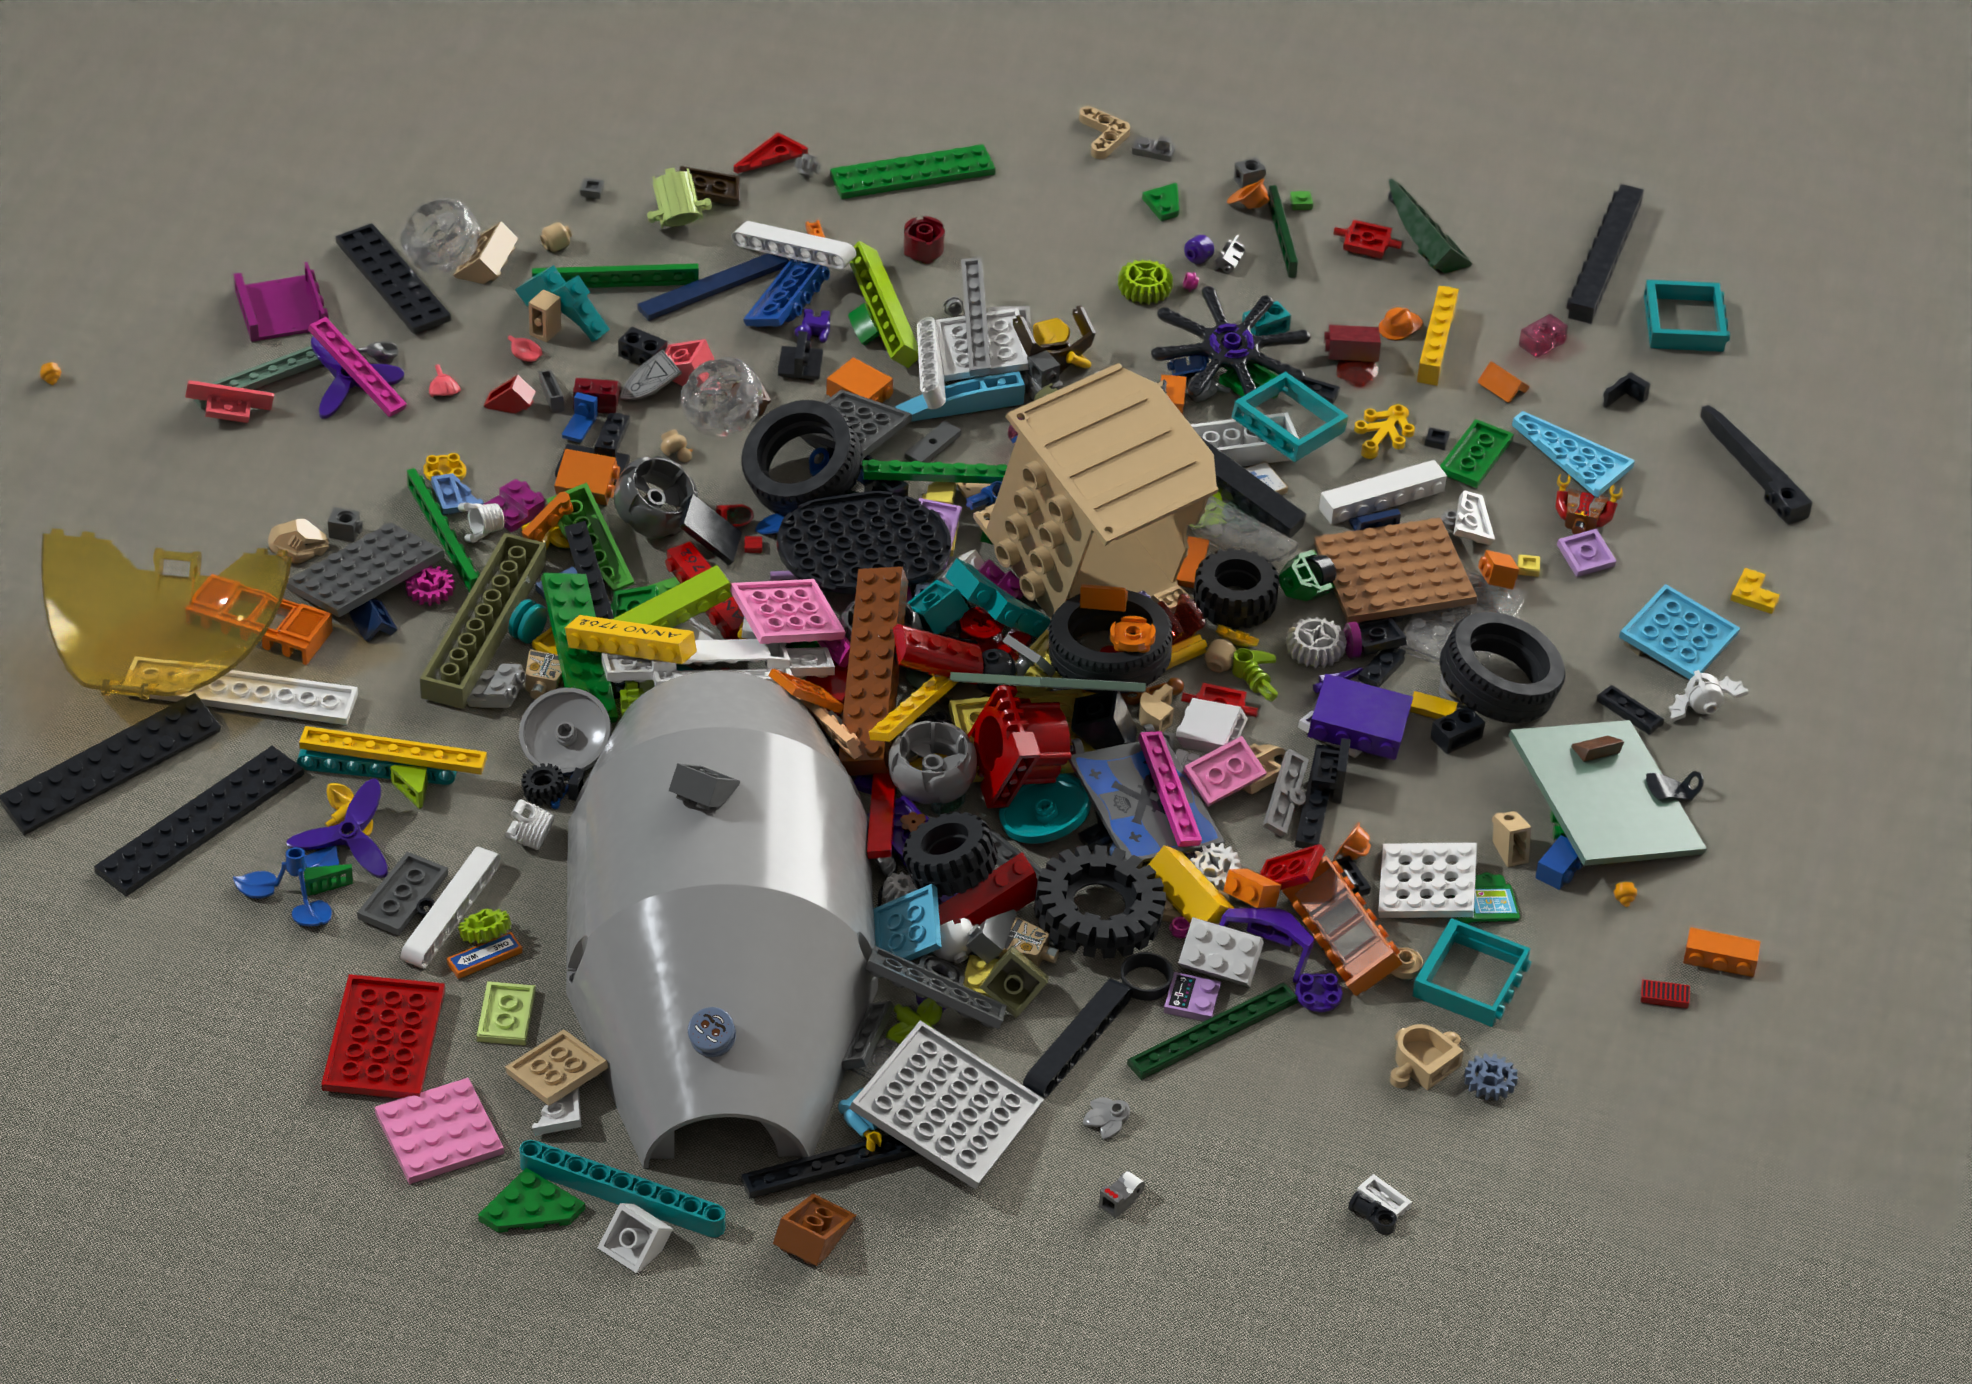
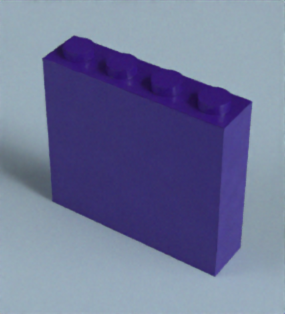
M1325 674L1307 737L1336 745H1341V738L1351 739V749L1396 760L1413 696Z

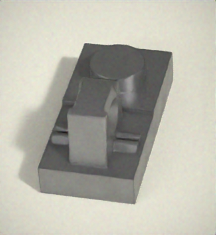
M1137 136L1132 148V155L1171 162L1175 152V144L1171 143V138L1159 136L1158 141Z

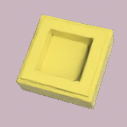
M1518 554V575L1539 577L1540 557Z

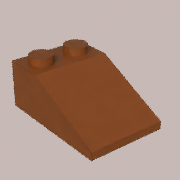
M813 1193L781 1218L773 1244L780 1247L783 1252L794 1254L802 1258L805 1263L817 1266L829 1256L857 1215Z

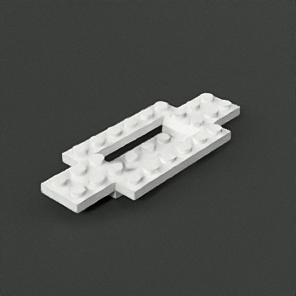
M758 639L695 640L697 652L683 664H692L693 662L713 664L721 661H726L727 663H737L738 661L758 663L764 660L767 669L676 671L677 663L602 653V664L607 681L621 683L625 680H634L636 682L653 680L654 685L657 686L679 676L705 671L745 673L769 680L777 685L779 684L768 676L772 669L780 670L798 678L805 676L824 678L828 675H835V666L827 647L786 648L784 643L760 644Z

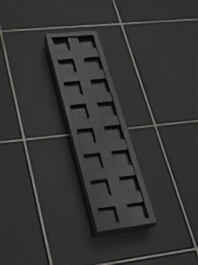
M373 223L335 236L338 246L413 334L451 321V314Z

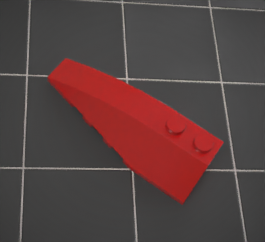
M1021 852L993 870L992 874H988V878L984 882L981 881L976 888H970L962 894L958 893L939 905L940 925L952 920L954 924L961 923V918L969 919L972 926L976 924L981 925L986 919L1013 909L1017 912L1034 901L1038 881L1036 873L1024 853Z

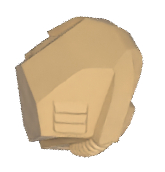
M296 519L274 526L268 537V547L271 552L285 557L290 563H302L314 557L315 554L323 555L329 548V540L326 538V534L306 519Z

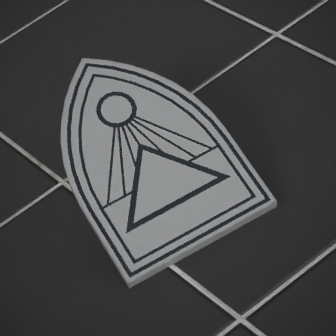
M662 349L642 364L629 377L622 390L620 399L629 401L641 399L651 394L656 395L661 388L682 374V372Z

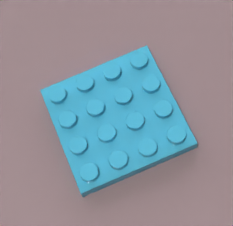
M1665 584L1620 631L1619 638L1690 680L1695 675L1694 671L1699 670L1700 673H1703L1738 635L1740 627Z

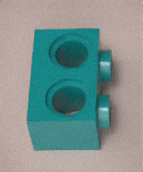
M1275 301L1272 307L1251 329V333L1256 336L1285 333L1290 330L1291 314L1279 301ZM1250 311L1243 313L1242 322L1248 316Z

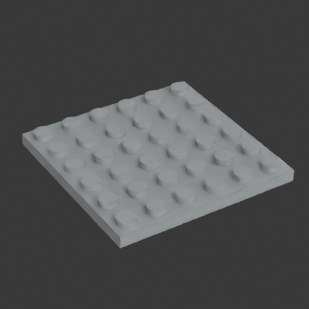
M920 1020L852 1101L849 1109L976 1189L1039 1109L1044 1099Z

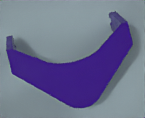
M1229 908L1223 914L1219 924L1221 926L1228 927L1229 922L1248 923L1247 932L1289 947L1294 942L1302 946L1303 951L1293 977V983L1297 984L1299 982L1300 976L1304 973L1315 939L1292 914L1278 908Z

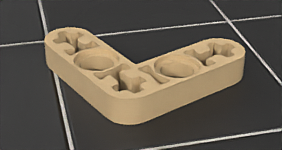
M1085 106L1079 110V121L1082 124L1103 132L1091 144L1092 157L1105 159L1130 136V124L1091 106Z

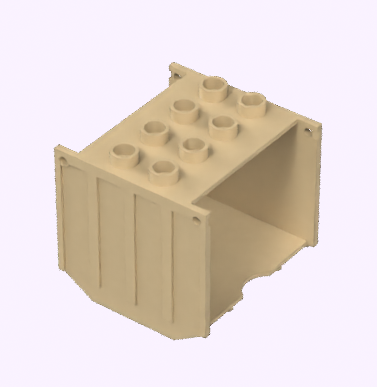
M1117 363L1008 412L1006 419L1016 430L1018 436L995 504L986 507L981 512H975L973 518L995 546V555L999 563L1005 568L1011 567L1019 577L1020 588L1025 597L1031 601L1036 600L1048 617L1052 619L1055 611L1064 602L1080 594L1082 584L1122 587L1137 593L1144 590L1150 597L1177 586L1178 581L1176 578L1184 558L1188 556L1187 527L1189 524L1196 525L1199 523L1202 514L1205 513V506L1209 497L1217 494L1219 489L1216 485L1214 454L1159 384L1123 368L1120 363Z

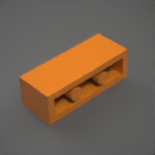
M1690 927L1683 963L1754 977L1761 941Z

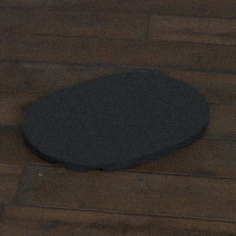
M868 491L815 499L799 505L798 509L788 513L781 522L777 534V551L783 564L798 579H815L819 588L828 592L856 594L858 569L903 567L908 580V586L916 585L932 578L940 572L949 558L951 536L946 523L933 509L929 510L923 506L921 501L909 496L904 498L892 495L893 492Z

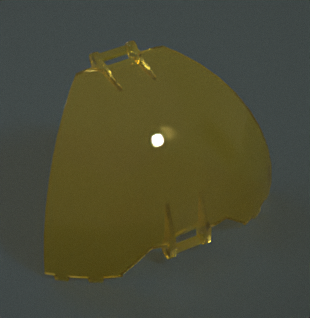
M52 528L50 534L42 533V590L52 640L60 659L72 677L83 687L101 690V694L104 696L117 694L137 696L144 700H148L150 695L177 696L209 685L229 673L249 655L272 624L283 600L292 557H288V550H278L277 555H268V549L257 548L256 554L243 552V556L216 577L200 575L202 553L200 551L187 553L166 551L164 548L156 547L153 554L155 571L137 569L112 543L113 540L95 538V532L82 531L81 537L64 535V529ZM164 559L190 562L189 577L163 575Z

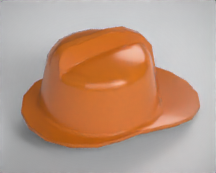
M1265 178L1239 189L1228 198L1227 203L1231 204L1239 201L1248 209L1262 207L1269 202L1268 191L1263 184Z
M1396 307L1390 309L1385 314L1384 319L1379 323V332L1389 340H1401L1418 331L1422 327L1423 322L1417 314L1410 312L1409 309Z
M1360 822L1351 830L1333 860L1339 855L1344 857L1350 856L1352 860H1357L1360 856H1366L1369 853L1371 847L1369 843L1370 835L1360 827Z

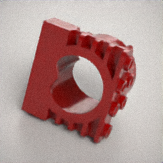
M1000 685L995 688L968 733L970 742L974 744L977 752L978 776L984 777L980 787L987 808L1009 807L1023 784L1056 783V778L1061 771V765H1065L1072 756L1070 752L1068 723L1060 709L1059 702L1031 703L1029 698L1015 697L1017 693L1016 686Z

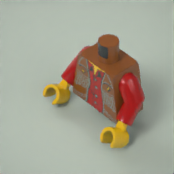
M1561 474L1558 476L1557 485L1560 488L1557 491L1555 507L1560 518L1565 520V527L1572 529L1574 535L1598 529V527H1603L1612 521L1618 505L1616 501L1623 497L1622 487L1618 494H1614L1615 486L1612 485L1609 490L1611 499L1608 501L1609 497H1596L1591 493L1568 489L1567 492L1566 488L1571 480L1570 475H1568L1566 483L1561 482Z

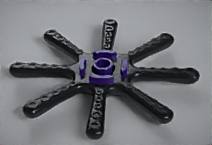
M1212 286L1204 287L1202 289V296L1216 323V326L1213 328L1200 325L1167 307H1162L1157 311V317L1161 321L1200 337L1203 342L1153 348L1151 356L1154 360L1166 361L1197 355L1207 356L1212 360L1189 385L1188 392L1192 396L1201 395L1214 375L1222 367H1230L1236 371L1244 395L1256 389L1246 367L1248 364L1260 365L1278 375L1286 371L1301 383L1306 379V374L1302 370L1268 357L1259 351V349L1264 347L1305 344L1311 339L1310 333L1306 330L1289 331L1267 336H1256L1251 333V329L1274 303L1273 299L1268 295H1264L1258 300L1245 320L1239 325L1227 322L1216 290Z

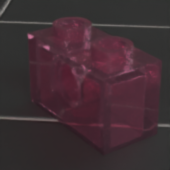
M1550 313L1521 329L1519 346L1537 358L1566 342L1568 325Z

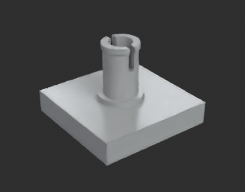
M1007 634L1002 641L1020 657L1016 663L1017 676H1024L1030 666H1035L1050 677L1056 672L1055 668L1042 656Z

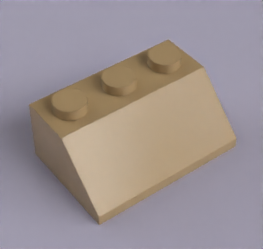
M502 222L497 223L474 238L453 276L457 279L485 284L489 280H496L501 274V268L508 262V255L515 250L514 245L518 238Z

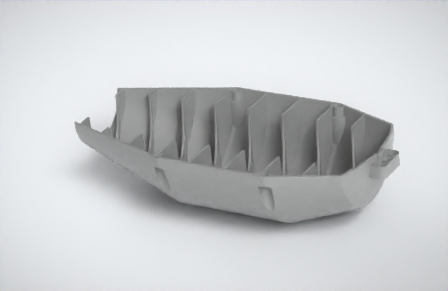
M732 671L691 673L665 681L642 694L628 707L619 720L585 781L576 800L574 811L568 821L566 994L590 1049L607 1060L608 1069L601 1072L643 1169H649L650 1159H674L675 1130L696 1121L717 1117H739L760 1121L773 1138L778 1157L805 1158L814 1155L847 1070L843 1068L841 1062L869 1004L873 1003L878 990V978L871 975L869 970L865 969L874 945L876 946L872 867L871 859L867 857L869 817L863 808L860 794L813 715L801 700L791 695L783 687L750 674ZM677 763L701 765L740 780L739 786L721 807H711L710 810L697 807V802L690 800V802L679 800L676 798L677 794L669 791ZM716 1007L726 1011L732 1018L736 1029L734 1045L727 1053L718 1057H706L699 1054L693 1048L688 1036V1024L693 1015L701 1009Z

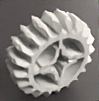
M1317 616L1315 619L1307 617L1306 620L1299 619L1298 623H1293L1292 627L1289 628L1286 637V647L1288 654H1291L1292 659H1297L1298 664L1305 663L1306 667L1313 665L1315 669L1317 666L1325 668L1327 664L1333 666L1334 662H1339L1340 658L1343 657L1346 648V637L1340 625H1335L1334 621L1328 622L1326 618L1321 620Z

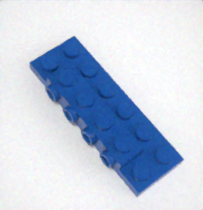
M791 259L743 319L745 325L778 327L784 321H793L796 316L802 314V308L806 304L811 303L812 296L815 292L820 291L821 284L829 280V269L826 266Z

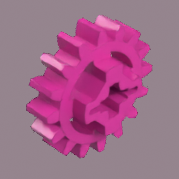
M430 565L427 569H423L409 577L408 581H406L408 597L412 596L413 602L420 600V605L424 604V602H428L429 606L432 605V602H436L439 605L442 599L448 601V596H453V590H455L453 575L448 574L447 569L441 571V566L433 569L432 565Z

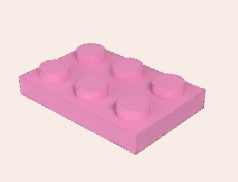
M1243 736L1200 757L1183 768L1207 807L1258 781L1267 774Z

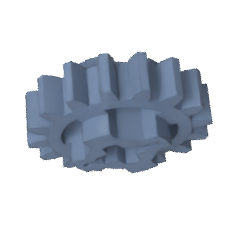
M1484 1053L1482 1059L1475 1056L1474 1062L1469 1060L1468 1066L1465 1068L1464 1083L1469 1085L1470 1092L1477 1091L1476 1097L1485 1095V1100L1494 1097L1498 1101L1501 1095L1506 1099L1508 1092L1513 1094L1514 1088L1517 1086V1069H1513L1512 1062L1505 1063L1506 1057L1497 1059V1054L1488 1057Z

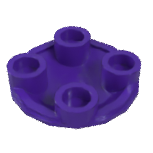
M1305 973L1300 976L1295 994L1303 1007L1311 1011L1326 1012L1338 1007L1342 1001L1343 991L1337 982L1338 978L1334 974Z

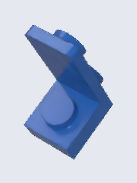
M579 392L576 393L574 396V415L562 432V438L579 443L583 441L598 417L597 397Z

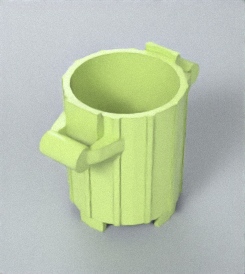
M674 167L665 169V175H661L656 179L655 176L652 177L659 210L647 213L650 223L660 221L661 228H664V226H683L693 223L700 217L703 219L702 211L712 208L709 198L697 200L692 175L688 168L687 172H675Z

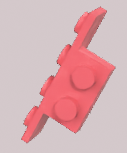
M189 380L185 398L207 401L205 417L248 423L250 407L271 410L274 393Z

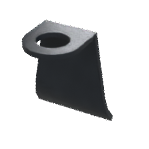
M1698 771L1691 772L1682 783L1659 773L1646 774L1648 788L1659 800L1672 798L1692 801L1701 791L1704 784L1703 775ZM1694 777H1697L1699 781L1698 786L1692 790L1690 782Z

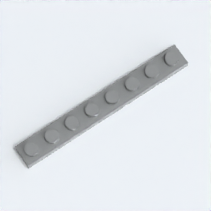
M982 257L961 259L970 376L991 374Z

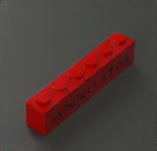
M691 541L667 550L666 567L669 572L676 576L680 584L712 568ZM733 596L725 602H721L705 611L712 625H716L724 639H739V627L743 623L744 615Z

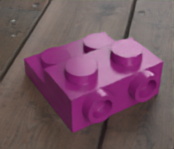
M514 479L499 488L498 496L483 504H498L504 515V528L512 533L531 522L545 508V498L540 492L534 493L526 481L520 482Z
M990 559L985 561L978 570L1014 598L1020 600L1024 594L1019 583L1020 579L1011 570L1004 573Z

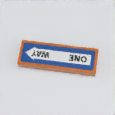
M509 932L499 938L488 941V943H482L448 957L447 964L457 979H460L523 953L522 946L512 932Z

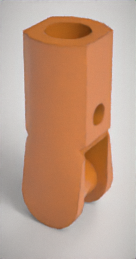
M819 220L809 223V221L805 222L808 234L826 238Z

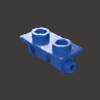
M1203 355L1188 357L1190 365H1187L1186 357L1172 359L1167 363V368L1169 371H1172L1171 375L1187 377V374L1192 373L1195 375L1205 369L1207 363H1209V357Z

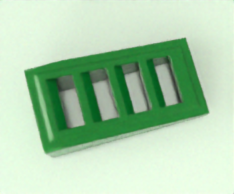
M352 864L307 867L304 871L307 896L353 884Z

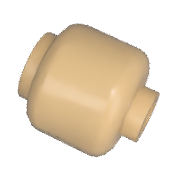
M555 222L543 228L540 240L546 250L557 252L569 246L572 233L567 225L564 226L560 222Z
M1225 638L1215 639L1210 643L1204 659L1207 667L1212 671L1220 673L1231 668L1236 648L1230 640Z

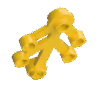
M1396 404L1390 406L1388 410L1380 412L1369 408L1364 411L1363 418L1365 421L1358 420L1355 422L1354 431L1357 434L1378 430L1371 440H1366L1362 444L1361 455L1364 458L1374 459L1378 456V445L1387 434H1389L1392 446L1395 449H1403L1405 447L1406 439L1404 437L1414 436L1415 427L1407 421L1409 410L1405 406ZM1386 418H1388L1386 421H1382V422H1375V423H1369V424L1366 423V422H1374L1375 420H1378V419H1386ZM1396 423H1399L1403 436H1400L1394 426Z

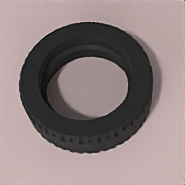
M800 400L786 403L773 409L756 423L744 443L741 466L744 477L758 500L769 510L780 513V515H787L798 509L799 505L808 501L848 494L860 475L863 450L851 423L839 409L822 401ZM811 433L826 434L834 438L836 442L834 453L828 464L815 476L798 483H780L770 478L769 469L774 456L792 439Z
M1126 590L1128 591V599L1125 612L1080 608V594L1064 602L1055 611L1050 620L1049 657L1051 664L1062 678L1146 683V686H1148L1166 671L1171 661L1172 625L1169 616L1152 599ZM1126 616L1143 617L1147 619L1148 624L1151 626L1153 624L1156 629L1155 642L1150 646V651L1146 653L1128 651L1117 653L1099 652L1088 649L1075 641L1089 632L1110 629L1114 622L1116 625L1121 622V618ZM1083 689V690L1090 691V692H1094V693H1101V692L1108 691V690H1089V689ZM1119 691L1120 694L1128 693L1127 691Z
M1480 612L1464 617L1454 626L1440 653V670L1451 692L1473 711L1500 722L1516 724L1541 718L1551 708L1565 681V667L1562 657L1550 639L1531 624L1503 613ZM1473 651L1494 653L1512 661L1526 673L1532 683H1515L1493 674L1478 661Z

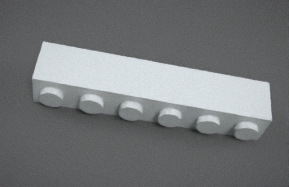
M1431 460L1322 492L1319 510L1331 525L1344 522L1351 518L1364 516L1445 492L1447 475L1435 460Z

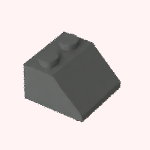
M677 763L669 791L677 794L676 798L685 802L693 800L697 802V807L710 810L711 807H721L737 789L740 780L701 765Z

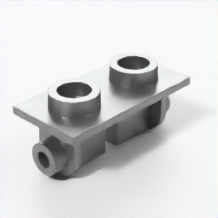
M1236 235L1233 241L1229 239L1222 250L1225 253L1221 251L1215 260L1218 264L1214 271L1218 267L1222 268L1225 273L1234 271L1245 252V246L1236 241L1239 235Z

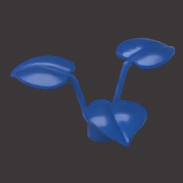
M336 845L306 856L302 848H290L286 851V862H282V868L277 880L276 876L271 872L257 871L239 877L233 876L234 884L241 893L248 897L265 898L274 893V887L280 885L287 869L291 876H299L305 904L296 906L293 909V920L302 926L326 924L332 917L331 907L322 900L308 902L303 872L307 867L339 865Z

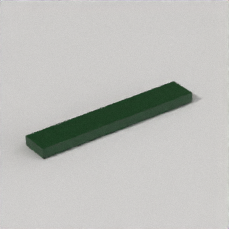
M1270 185L1268 190V206L1288 277L1296 278L1298 259L1277 185Z

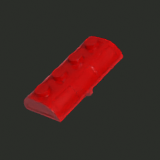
M897 624L893 627L899 665L929 672V675L932 676L940 675L950 678L951 672L983 673V657L978 645L902 624Z

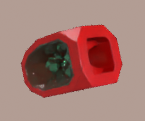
M744 504L716 505L715 512L734 527L747 525L754 518L752 509Z

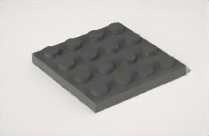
M842 389L824 402L835 406L848 418L862 445L863 458L912 421L911 413ZM811 433L799 436L835 449L836 442L829 435Z

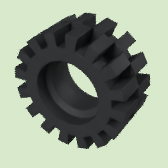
M541 763V767L538 768L537 765L532 766L533 770L528 768L526 770L527 774L523 773V779H521L526 800L528 802L531 801L532 804L538 802L539 806H543V802H546L547 805H550L552 800L554 803L557 802V797L562 798L563 793L566 791L561 769L556 765L553 767L549 763L547 766ZM543 783H549V784L544 785V786H538V785L543 784Z

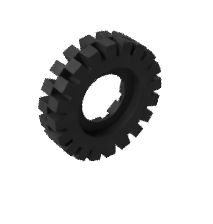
M1087 845L1076 847L1075 854L1067 849L1059 853L1058 859L1052 857L1046 863V868H1042L1034 901L1035 916L1039 918V925L1044 932L1050 930L1049 938L1057 944L1066 939L1064 948L1075 953L1080 945L1085 946L1083 956L1095 958L1096 949H1101L1103 959L1115 958L1116 949L1122 957L1133 954L1134 947L1139 951L1147 947L1149 940L1153 941L1161 927L1166 902V892H1163L1164 885L1161 878H1155L1156 871L1150 865L1142 868L1143 860L1135 855H1132L1125 861L1126 851L1118 848L1114 849L1111 856L1107 855V846L1095 845L1094 854L1090 853ZM1089 885L1107 886L1116 890L1123 897L1125 910L1121 914L1110 916L1109 920H1100L1101 916L1087 912L1084 916L1074 904V896L1081 888Z

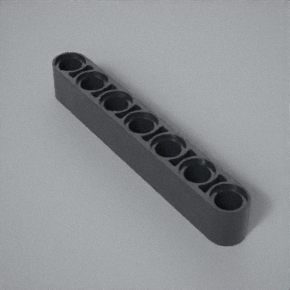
M1112 978L1107 980L1028 1071L1024 1078L1023 1086L1037 1095L1047 1098L1126 1007L1132 997L1133 989Z

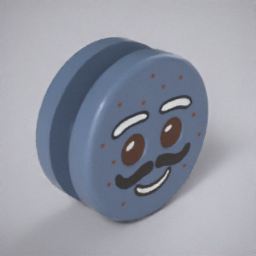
M716 1007L701 1009L693 1015L688 1024V1036L693 1048L699 1054L706 1057H718L727 1053L734 1045L736 1029L732 1018L726 1011Z

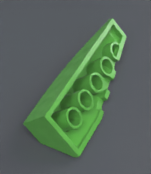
M584 483L565 491L570 496L573 512L564 515L558 522L562 535L567 539L565 526L586 521L602 579L613 591H618L635 584L588 484ZM557 495L546 499L547 503L549 504Z

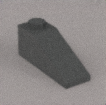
M1013 909L986 919L981 925H974L968 933L970 939L966 946L988 964L1004 950L1017 912Z

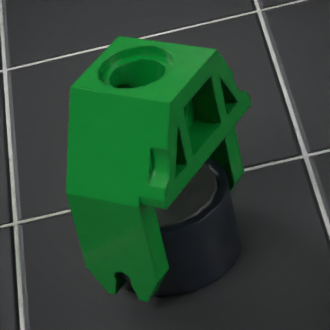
M1309 550L1297 554L1288 561L1279 573V584L1286 597L1307 602L1330 593L1334 589L1333 581L1336 579V568L1332 560L1326 555L1316 556L1315 550Z

